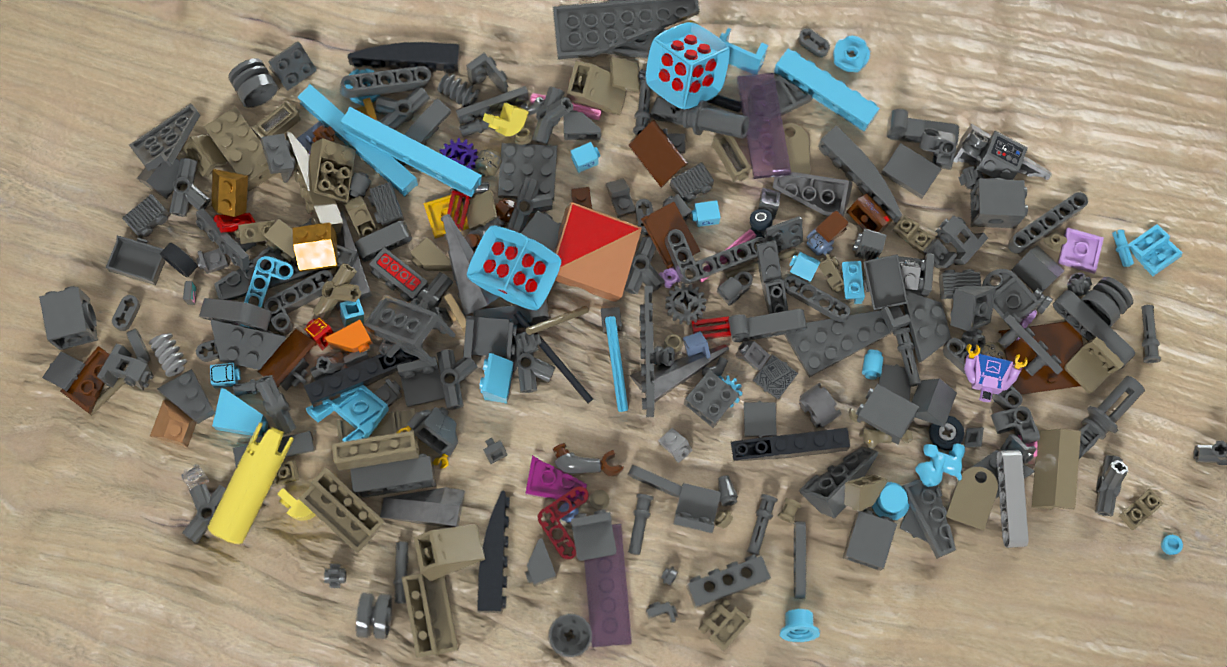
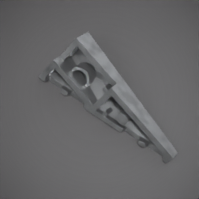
M971 123L960 139L954 156V162L958 163L959 161L975 166L977 157L966 153L962 146L970 140L969 136L973 131L981 133L988 140L991 135ZM1024 157L1018 172L1029 177H1042L1045 180H1049L1052 176L1050 171L1027 157Z
M342 211L340 215L343 225L341 231L337 233V245L357 251L344 212ZM358 255L353 265L357 272L349 284L359 286L361 291L359 300L371 297L372 294ZM342 302L336 304L337 310H340V303Z
M447 214L441 217V221L444 223L446 232L444 236L449 245L448 254L452 272L459 293H457L458 299H461L463 308L461 312L466 316L489 305L500 296L484 290L468 279L467 270L474 252L451 216Z
M724 344L709 349L711 358L708 359L702 352L690 357L687 356L674 360L672 366H666L665 364L655 366L653 381L655 402L729 350L728 346ZM641 371L631 374L630 377L641 390V381H645V376H641Z

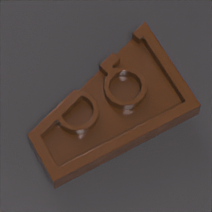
M100 346L84 362L86 365L79 373L78 379L74 380L67 391L60 390L61 393L90 415L105 384L97 375L110 355Z

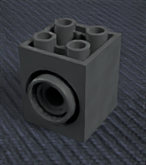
M979 178L970 191L971 227L1015 229L1028 214V205H1025L1027 187H1025L1024 180Z
M69 286L63 291H50L43 296H39L46 336L51 344L59 350L98 341L96 332L97 320L90 298L79 287Z

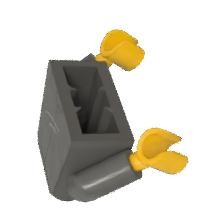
M434 407L431 411L426 409L416 413L407 423L408 426L401 428L396 433L413 430L416 437L442 455L433 461L435 466L441 460L442 465L440 469L448 466L447 458L455 450L458 444L456 422L448 416L449 411L443 407Z

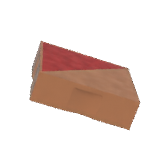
M571 202L565 209L558 232L557 245L553 251L561 258V266L555 281L568 286L582 288L593 295L617 302L622 298L642 228Z

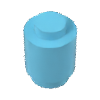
M868 350L867 354H865L862 374L865 375V378L875 380L881 376L884 360L882 352Z

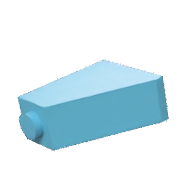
M221 388L212 426L219 431L253 436L258 423H262L263 425L258 437L263 438V433H266L268 429V421H266L265 416L226 389Z

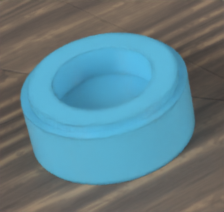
M1168 535L1162 539L1161 548L1166 554L1175 555L1181 552L1183 542L1176 535Z

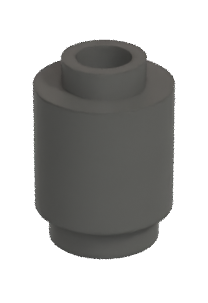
M360 171L353 174L349 192L350 198L354 199L359 196H365L371 180L368 179L369 175Z

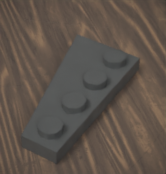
M921 479L903 485L901 488L907 493L908 503L936 559L954 552L956 548L950 525L947 523L946 508L943 507L942 493L938 485L927 487L922 483Z

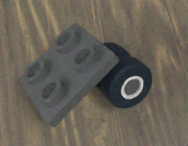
M758 209L751 213L750 225L751 230L756 234L755 238L762 237L767 242L775 240L778 253L803 243L801 216L772 226V214L768 210Z

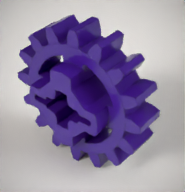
M460 138L455 143L451 139L450 145L444 143L445 150H439L440 154L471 170L476 168L475 161L478 158L476 156L478 151L474 149L473 143L468 145L466 139L463 143L460 141Z

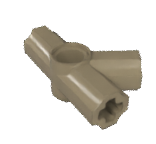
M342 263L332 281L325 282L322 287L323 296L313 310L316 316L327 320L338 302H356L360 298L361 291L359 286L349 284L357 272L353 267Z

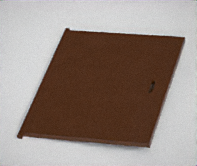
M1067 321L1028 326L1035 334L1033 338L1037 342L1041 340L1049 348L1046 352L1050 356L1055 354L1062 362L1060 366L1063 370L1057 375L1049 365H1044L1031 376L1024 367H1020L1021 372L1012 386L1021 395L1081 387L1064 368L1065 364L1084 345L1081 334ZM1010 329L999 330L998 333H1001L1002 337ZM1022 337L1019 340H1015L1004 350L1006 360L1012 361L1013 365L1016 364L1015 356L1020 354L1018 362L1022 363L1027 358V365L1037 357V353Z

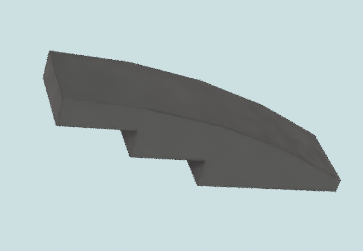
M437 98L404 135L426 145V141L439 129V125L451 114V110ZM396 159L403 167L406 165V163Z

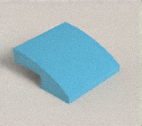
M1158 224L1129 243L1131 252L1152 276H1155L1182 257L1183 253L1170 241V235Z

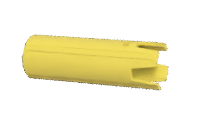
M258 423L208 525L209 532L233 544L244 542L294 440L293 437H290L282 453L278 452L284 432L272 427L267 431L260 443L256 442L263 425L262 423Z

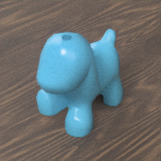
M954 444L952 451L949 450L948 454L938 452V447L935 445H924V454L931 457L930 462L919 463L915 471L925 486L932 487L940 484L943 472L955 476L959 481L962 480V458L965 453L963 445Z

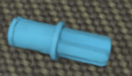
M1117 230L1118 234L1116 231L1112 233L1117 247L1115 250L1119 253L1122 266L1130 267L1134 264L1130 252L1131 246L1127 243L1124 230Z

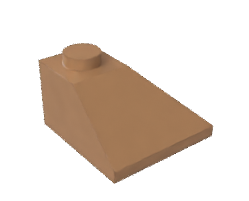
M163 399L150 437L188 447L197 423L171 401Z

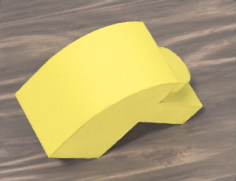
M504 103L500 117L485 113L483 121L489 123L488 127L496 129V132L504 136H513L523 128L529 111Z
M283 488L279 491L278 495L281 497L279 502L287 509L291 506L287 511L290 517L304 521L316 516L299 499L293 498Z

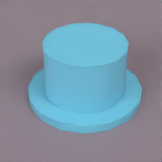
M887 482L872 506L877 516L880 518L881 516H886L894 521L902 518L909 509L907 493L901 488V485Z
M794 609L785 613V627L780 629L779 634L786 641L807 642L818 638L820 630L814 626L813 613L811 611Z

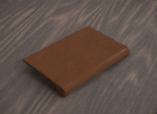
M655 120L650 122L628 145L661 188L681 168L688 164Z
M675 202L641 218L667 269L674 266L665 245V237L670 231L677 229L684 234L692 255L701 252ZM670 236L672 243L677 244L679 242L677 236ZM678 253L677 256L680 261L686 260L685 254Z
M295 329L257 372L263 377L272 375L279 388V384L317 343Z

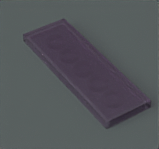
M774 73L737 76L742 114L749 117V129L746 137L753 178L760 179L791 175Z
M612 524L617 550L615 555L584 560L589 621L592 631V648L632 644L621 524Z

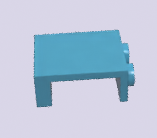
M727 28L726 32L721 33L719 38L729 47V64L757 76L764 63L768 45L761 42L757 53L753 54L729 43L731 29Z

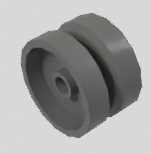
M362 592L357 610V637L369 638L373 631L376 639L387 640L392 620V595L380 594L377 600H375L373 593Z

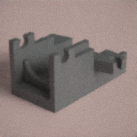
M384 295L363 325L371 334L384 338L378 349L382 355L386 354L391 358L401 348L404 352L418 357L422 362L427 361L432 366H435L436 362L423 350V342L430 331L436 328L442 334L447 333L453 338L456 336L436 313L426 310L428 304L423 300L420 301L418 298H414L411 303H407Z

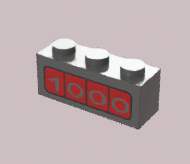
M385 247L369 263L372 270L371 273L377 279H384L386 281L385 284L394 291L396 289L401 293L400 296L406 302L417 298L421 290L429 286L428 281Z

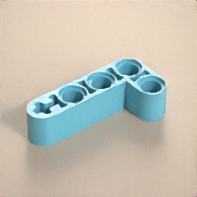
M270 256L261 257L257 261L244 302L249 303L250 297L256 296L260 301L258 307L262 308L272 276L283 280L289 279L294 274L292 264ZM267 259L271 262L272 265L269 270H264L261 267L262 260ZM286 265L290 268L288 276L281 275V266ZM257 278L265 280L264 288H258L255 285Z

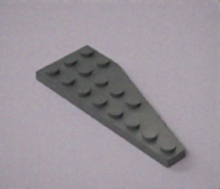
M622 0L553 6L558 60L595 57L698 15L700 12L699 1Z

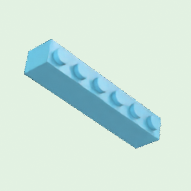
M789 48L775 66V74L794 84L807 95H811L812 98L864 132L880 109L873 101L865 99L858 91L851 90L844 82L834 79L830 73L822 71L812 61L805 60L798 52L792 51Z

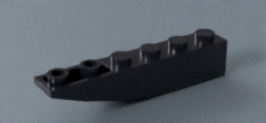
M402 42L352 52L347 55L350 65L358 68L370 66L375 69L386 67L395 70L422 66L428 68L430 72L444 71L445 73L459 72L461 50L460 44Z
M400 348L391 358L386 354H379L304 385L311 404L313 407L323 404L322 401L326 399L333 400L341 397V393L362 385L366 387L397 372V365L417 361L419 358L404 352Z
M847 428L730 442L733 461L791 458L844 452L850 448Z
M501 491L483 541L482 548L485 560L480 561L478 613H503V608L507 606V596H503V588H507V576H504V568H508V556H504V552L509 544V536H505V528H509V516H506V508H510V496H506V491Z

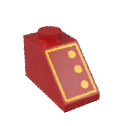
M320 317L312 319L304 329L322 351L329 346L325 337L334 333L331 327Z

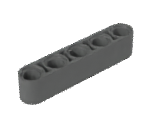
M420 66L347 75L341 80L340 94L345 98L411 91L418 87L424 89L429 83L431 72L428 68ZM418 76H423L425 80L419 79ZM400 78H405L407 82H402ZM386 80L389 84H383L381 81ZM363 83H370L371 86L367 87ZM345 85H351L353 88L348 89Z
M1077 192L1017 232L1008 243L1009 250L1012 253L1019 254L1079 214L1088 204V197L1082 192ZM1074 201H1078L1080 206L1076 205ZM1059 210L1065 212L1066 216L1062 215ZM1045 220L1049 221L1051 226L1047 225ZM1030 230L1035 231L1037 236L1031 234ZM1015 240H1019L1022 246L1018 245Z
M1064 291L1055 300L1053 308L1087 341L1095 337L1104 341L1106 346L1124 363L1122 368L1135 356L1134 349L1072 291Z
M952 338L943 347V354L965 374L964 358L969 355L966 350L967 345L958 338ZM949 345L955 346L957 352L951 351ZM1013 386L999 394L992 393V399L1004 410L1019 407L1023 400L1022 395ZM1008 397L1014 399L1015 405H1011L1008 402Z

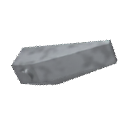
M776 169L773 188L823 215L830 216L834 211H838L844 217L853 183L848 180Z
M444 487L384 497L380 518L445 528L458 527L465 490Z

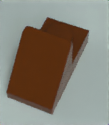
M834 211L815 230L829 243L847 230L846 226L849 222L838 211Z

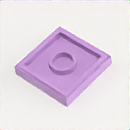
M1067 227L1064 233L1067 243L1061 246L1058 264L1094 274L1097 270L1104 238Z

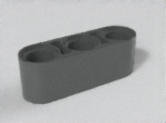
M398 221L355 242V246L362 261L366 262L374 259L384 247L391 251L410 242L412 236L405 221Z

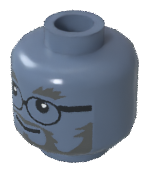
M815 229L806 237L808 239L807 246L817 256L829 254L834 249L832 247L834 240L828 243Z

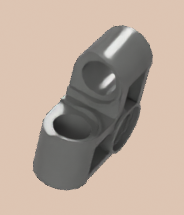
M930 128L924 129L919 147L925 151L934 152L933 164L942 169L951 170L957 149L955 135L950 132H942Z
M743 271L733 278L730 277L717 288V293L731 306L751 288L752 275ZM745 278L749 283L742 285L738 280Z
M1020 406L991 415L997 434L1014 429L1015 435H1021L1022 442L1025 445L1040 440L1038 428L1035 425L1031 411L1027 407ZM1022 413L1025 420H1019L1016 414Z

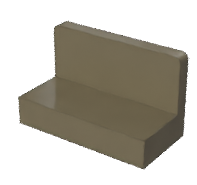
M208 134L191 136L183 147L187 156L198 162L197 170L202 177L209 176L215 166L227 163V160Z

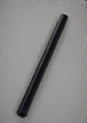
M520 311L513 315L525 330L532 326ZM540 336L541 345L539 347L587 404L593 400L592 396Z

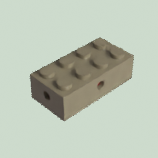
M236 106L204 126L208 135L234 172L248 176V191H251L275 175L270 173L261 141Z

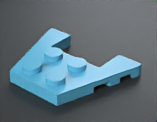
M364 385L341 393V397L336 399H326L322 401L323 404L316 407L311 405L306 408L307 413L317 422H320L335 411L356 430L342 439L343 442L368 438L389 411L388 405Z

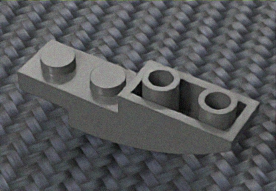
M776 241L756 244L758 269L768 313L788 311Z

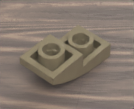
M906 215L893 227V230L904 241L922 254L932 240L935 239V237L920 229V224Z
M291 460L281 464L271 487L299 480L296 461Z
M1148 489L1129 505L1119 517L1131 530H1134L1164 503L1151 489Z

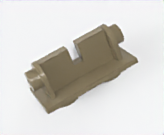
M274 220L238 225L235 237L240 239L241 244L266 241L264 235L275 224Z
M825 254L827 259L825 260L824 257L819 259L821 262L818 267L825 277L830 273L832 274L826 280L832 290L839 293L843 290L842 286H844L843 273L838 268L840 264L835 256L831 257V255Z

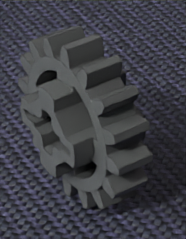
M682 283V288L676 285L674 288L675 292L670 290L669 296H666L667 303L665 304V309H669L667 315H673V321L679 319L680 324L686 321L687 325H690V320L696 323L697 316L702 318L703 312L706 311L705 304L707 300L703 298L704 292L698 293L699 287L692 289V284L685 287V284ZM684 299H685V301L687 302L688 309H686V306H685V304H684Z

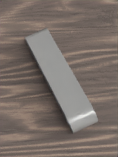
M1019 450L999 451L997 453V471L1003 544L1006 548L1026 547L1028 545V526L1022 454Z

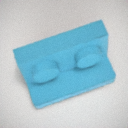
M861 261L843 262L842 273L845 299H854V304H862L865 295Z

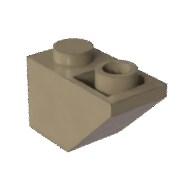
M361 196L348 201V203H343L360 239L377 231Z
M278 219L264 235L267 241L266 245L273 251L276 249L282 253L281 256L286 261L290 262L292 260L297 264L293 246V229Z

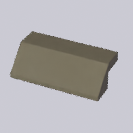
M1067 429L1039 430L1040 440L1037 442V456L1035 458L1032 507L1052 510L1053 507L1074 510L1076 505L1081 431Z
M325 467L312 481L311 487L299 500L356 553H359L374 537L385 521Z
M422 573L402 577L416 658L458 651L445 576L433 581L428 580Z

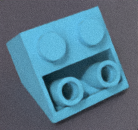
M489 353L488 359H485L483 364L485 378L481 377L479 385L484 400L507 403L514 369L512 361Z

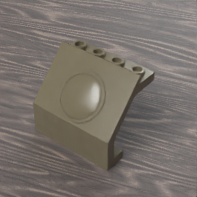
M415 408L387 413L368 438L343 442L342 439L356 429L346 420H337L339 443L332 444L334 464L338 470L419 458V438L414 435V431L396 433L401 428L408 426L407 423L416 414Z

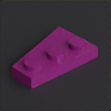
M532 455L525 495L557 500L577 486L587 488L586 483ZM576 490V496L573 498L570 495L567 496L571 503H574L577 499L584 500L583 495L585 492Z

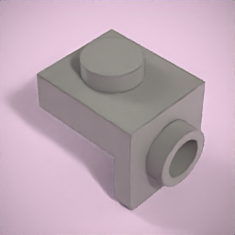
M913 260L899 262L905 289L918 290L921 271L919 264Z
M673 428L658 440L660 445L670 452L678 463L692 451L688 441Z

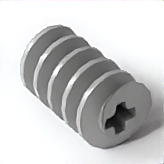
M171 333L156 336L149 342L167 377L181 373L185 369L183 365L187 363L186 359L180 360L183 357L182 352L176 354L180 347H173L176 344V340H170L173 337Z

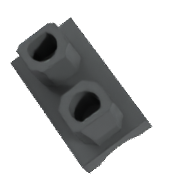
M304 358L279 384L284 390L287 391L292 385L296 387L300 382L306 385L307 381L304 377L308 374L306 369L309 364Z

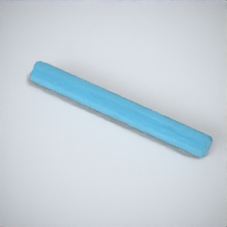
M610 316L605 318L617 408L619 412L628 411L616 318Z

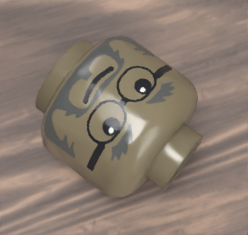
M489 148L482 150L475 161L477 173L482 175V177L496 175L502 163L500 154Z
M998 342L985 343V346L979 353L1003 360L1006 358L1005 348Z

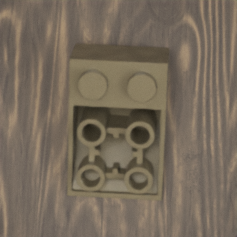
M576 60L567 90V98L570 99V102L620 115L627 90L624 91L621 88L612 86L610 72L596 65Z
M323 138L314 142L309 159L313 192L348 203L356 150Z
M477 524L431 530L414 537L420 572L430 581L485 560Z

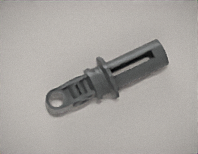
M657 97L650 113L651 117L657 121L683 125L687 129L693 128V133L699 136L705 130L744 139L749 129L748 116L708 108V102L703 100L693 108L681 109L664 98Z
M1126 376L1097 408L1092 406L1087 408L1089 416L1082 421L1083 426L1078 430L1081 431L1079 459L1094 446L1098 439L1103 440L1108 432L1117 433L1118 427L1115 423L1145 392L1144 387L1136 379ZM1124 392L1129 394L1110 416L1105 414Z

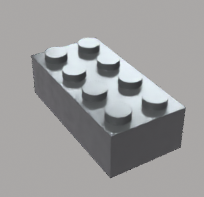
M420 454L419 458L350 469L353 493L360 499L437 486L433 461L426 454Z

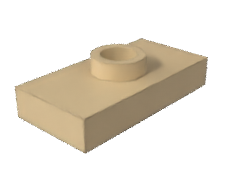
M449 293L444 296L450 308L448 313L453 322L457 320L463 333H465L466 318L452 294Z

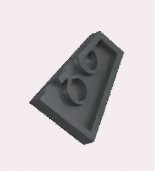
M192 369L157 388L163 396L178 406L197 424L215 415Z

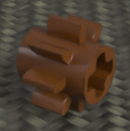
M322 125L313 132L315 136L313 137V142L322 138L332 142L335 141L333 138L335 132L331 126L326 128Z

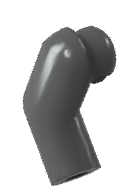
M537 97L531 106L524 103L520 107L529 111L527 116L536 114L538 108L544 104L545 100Z
M719 357L716 366L703 368L702 375L705 376L708 371H712L718 377L721 376L728 360Z

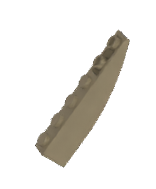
M288 132L285 139L289 141V152L295 160V181L299 182L300 194L302 198H305L306 211L312 217V225L331 222L335 232L339 233L343 220L335 199L313 192L309 164L310 154L293 134Z

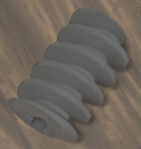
M446 73L437 88L439 93H444L446 97L450 96L452 101L456 100V103L462 104L463 107L475 104L480 92L479 89L473 92L474 86L472 85L467 89L468 83L465 81L461 85V78L454 81L455 74L448 77V73Z

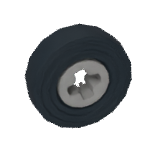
M952 416L948 417L945 427L932 423L929 428L931 442L938 449L952 450L954 444H961L965 434L961 422ZM944 428H946L947 431L950 430L951 434L949 435V438L947 437V435L942 434Z

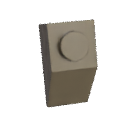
M428 237L410 252L413 258L411 261L417 268L422 267L425 271H452L450 259Z
M871 474L845 482L844 505L851 507L854 511H863L865 508L873 506L887 484V479Z

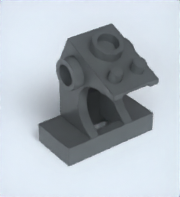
M954 215L950 220L946 218L939 226L940 228L936 230L938 233L936 238H941L945 243L951 242L957 250V256L953 262L955 265H965L988 239L985 233L973 234L966 226L965 221ZM960 232L966 238L964 243L957 237Z
M116 343L97 377L110 387H114L118 378H123L126 384L133 387L136 385L143 391L144 388H148L149 379L152 380L154 375H152L146 360L140 357L136 359L131 358L132 354L123 345Z

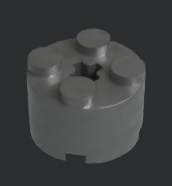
M820 383L800 395L799 399L800 407L805 413L807 411L810 413V420L816 428H823L842 415L840 409L836 411L834 408L837 404L824 387L820 389Z

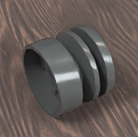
M261 59L246 60L235 66L229 73L228 79L245 107L260 106L272 99L278 91L275 81L269 75L268 69Z
M1103 277L1093 287V290H1090L1081 299L1110 327L1120 318V314H1124L1134 302L1128 289L1111 277Z
M566 614L558 617L549 628L548 640L550 646L557 654L563 657H575L588 649L592 640V631L589 623L583 617L577 614ZM569 630H572V634L575 635V638L570 639V641L568 642L566 641L567 637L564 636V633H568Z

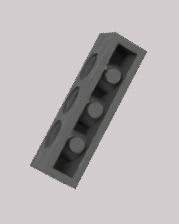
M754 554L746 557V562L738 564L736 561L726 565L727 569L720 571L717 568L708 572L709 576L701 578L699 575L689 579L690 583L686 587L694 608L768 581L771 577L763 557H757ZM741 569H749L751 577L744 578L741 575ZM724 575L732 577L733 583L731 585L723 583L722 578ZM711 582L714 585V591H705L704 583Z

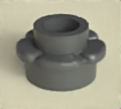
M674 566L671 569L666 568L661 576L664 579L663 583L671 586L678 575V571L674 569Z

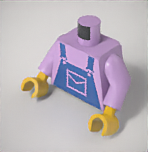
M970 344L966 347L969 355L966 356L964 371L968 381L972 383V388L981 390L979 400L983 402H991L992 393L999 394L1007 390L1018 378L1021 372L1020 367L1027 365V358L1022 363L1018 362L1020 354L1015 356L1016 364L1013 365L1012 361L979 354L980 348L978 345H976L974 351H970Z

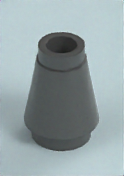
M730 476L719 477L718 485L721 492L719 502L722 503V506L736 504L738 495Z

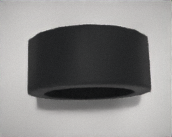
M169 243L160 252L164 260L185 277H189L198 267L190 256L173 243Z

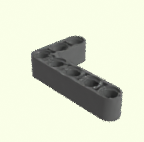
M672 230L665 237V245L679 279L684 284L694 283L757 258L758 254L754 248V243L767 242L764 238L758 237L695 262L685 236L680 230ZM671 235L678 237L679 242L677 244L671 242ZM737 250H742L745 257H738ZM678 253L685 254L686 261H680L677 256ZM721 256L727 259V265L720 263L719 259ZM703 263H706L710 266V272H705L703 270ZM686 270H690L693 273V279H688L685 276Z

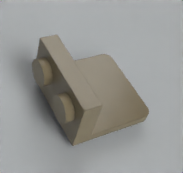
M1095 337L1086 342L1065 364L1064 368L1088 393H1093L1110 374L1120 370L1124 363L1106 346L1104 341Z

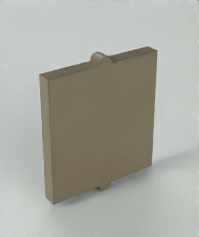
M612 56L610 58L612 86L621 88L624 91L629 90L638 93L640 91L638 63L628 61L626 58L621 59Z
M491 190L480 195L476 194L474 198L470 199L467 219L471 231L482 225L485 226L486 223L497 218Z

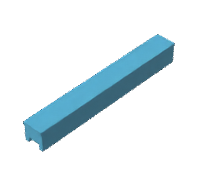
M311 84L298 96V99L301 101L300 104L324 124L326 128L331 126L335 136L349 148L355 149L356 154L387 182H391L392 186L404 197L415 186H418L417 178L391 155L343 131L342 127L344 125L341 124V120L345 114Z
M351 107L348 108L347 113L341 120V124L344 125L342 130L471 198L478 186L481 185L482 175Z

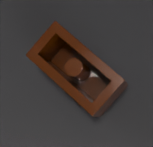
M868 194L858 198L846 211L863 230L868 229L882 233L893 221Z

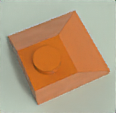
M361 320L325 337L331 349L354 353L358 351L360 353L370 348L369 345L373 344Z

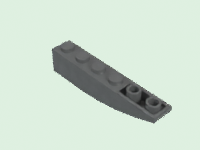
M836 125L821 138L818 145L820 152L828 156L834 166L841 169L847 179L858 186L861 193L864 195L868 194L897 223L902 214L887 183L865 153Z

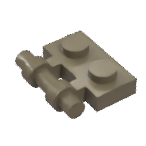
M725 598L720 604L717 603L715 605V610L709 617L706 616L702 620L703 623L698 628L704 634L709 628L714 631L709 639L723 651L730 646L751 621L736 607L731 613L726 610L731 603ZM720 615H723L726 619L718 627L714 622Z

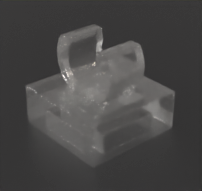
M194 464V468L189 471L185 469L184 473L181 474L183 481L190 490L194 486L209 482L207 475L197 464Z

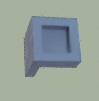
M701 332L683 337L688 357L703 352L707 359L711 358L708 342Z

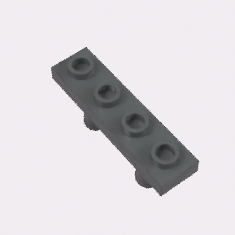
M203 208L196 211V224L199 229L204 230L209 239L219 245L222 253L227 254L235 266H239L243 271L249 268V255L246 251L257 245L256 242L241 244L240 241L235 242L226 232L221 233L219 231L220 227H217V222H214V218Z
M1007 311L1002 315L1003 319L1010 325V330L998 342L1006 349L1018 337H1022L1037 353V357L1024 367L1031 376L1044 365H1049L1057 375L1063 370L1060 366L1062 362L1055 354L1050 356L1046 352L1049 348L1041 340L1037 342L1033 338L1035 334L1028 326L1024 329L1020 325L1022 320L1015 313L1011 315Z

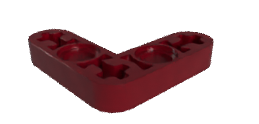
M577 486L538 513V522L560 556L566 560L573 559L576 556L574 541L559 519L587 501L589 493L582 486ZM576 490L584 491V500H575L574 503L576 505L573 507L567 496L570 495L573 498L576 496ZM562 500L567 501L569 504V508L565 512H561L557 507L558 503ZM543 512H545L546 514L551 513V522L554 523V521H557L558 523L557 525L552 526L550 530L546 528L547 526H550L548 521H542L541 519L543 517ZM555 528L563 531L561 539L553 538L552 531ZM566 537L569 540L565 542L566 545L574 548L571 556L563 553L565 550L563 544L560 547L557 545Z

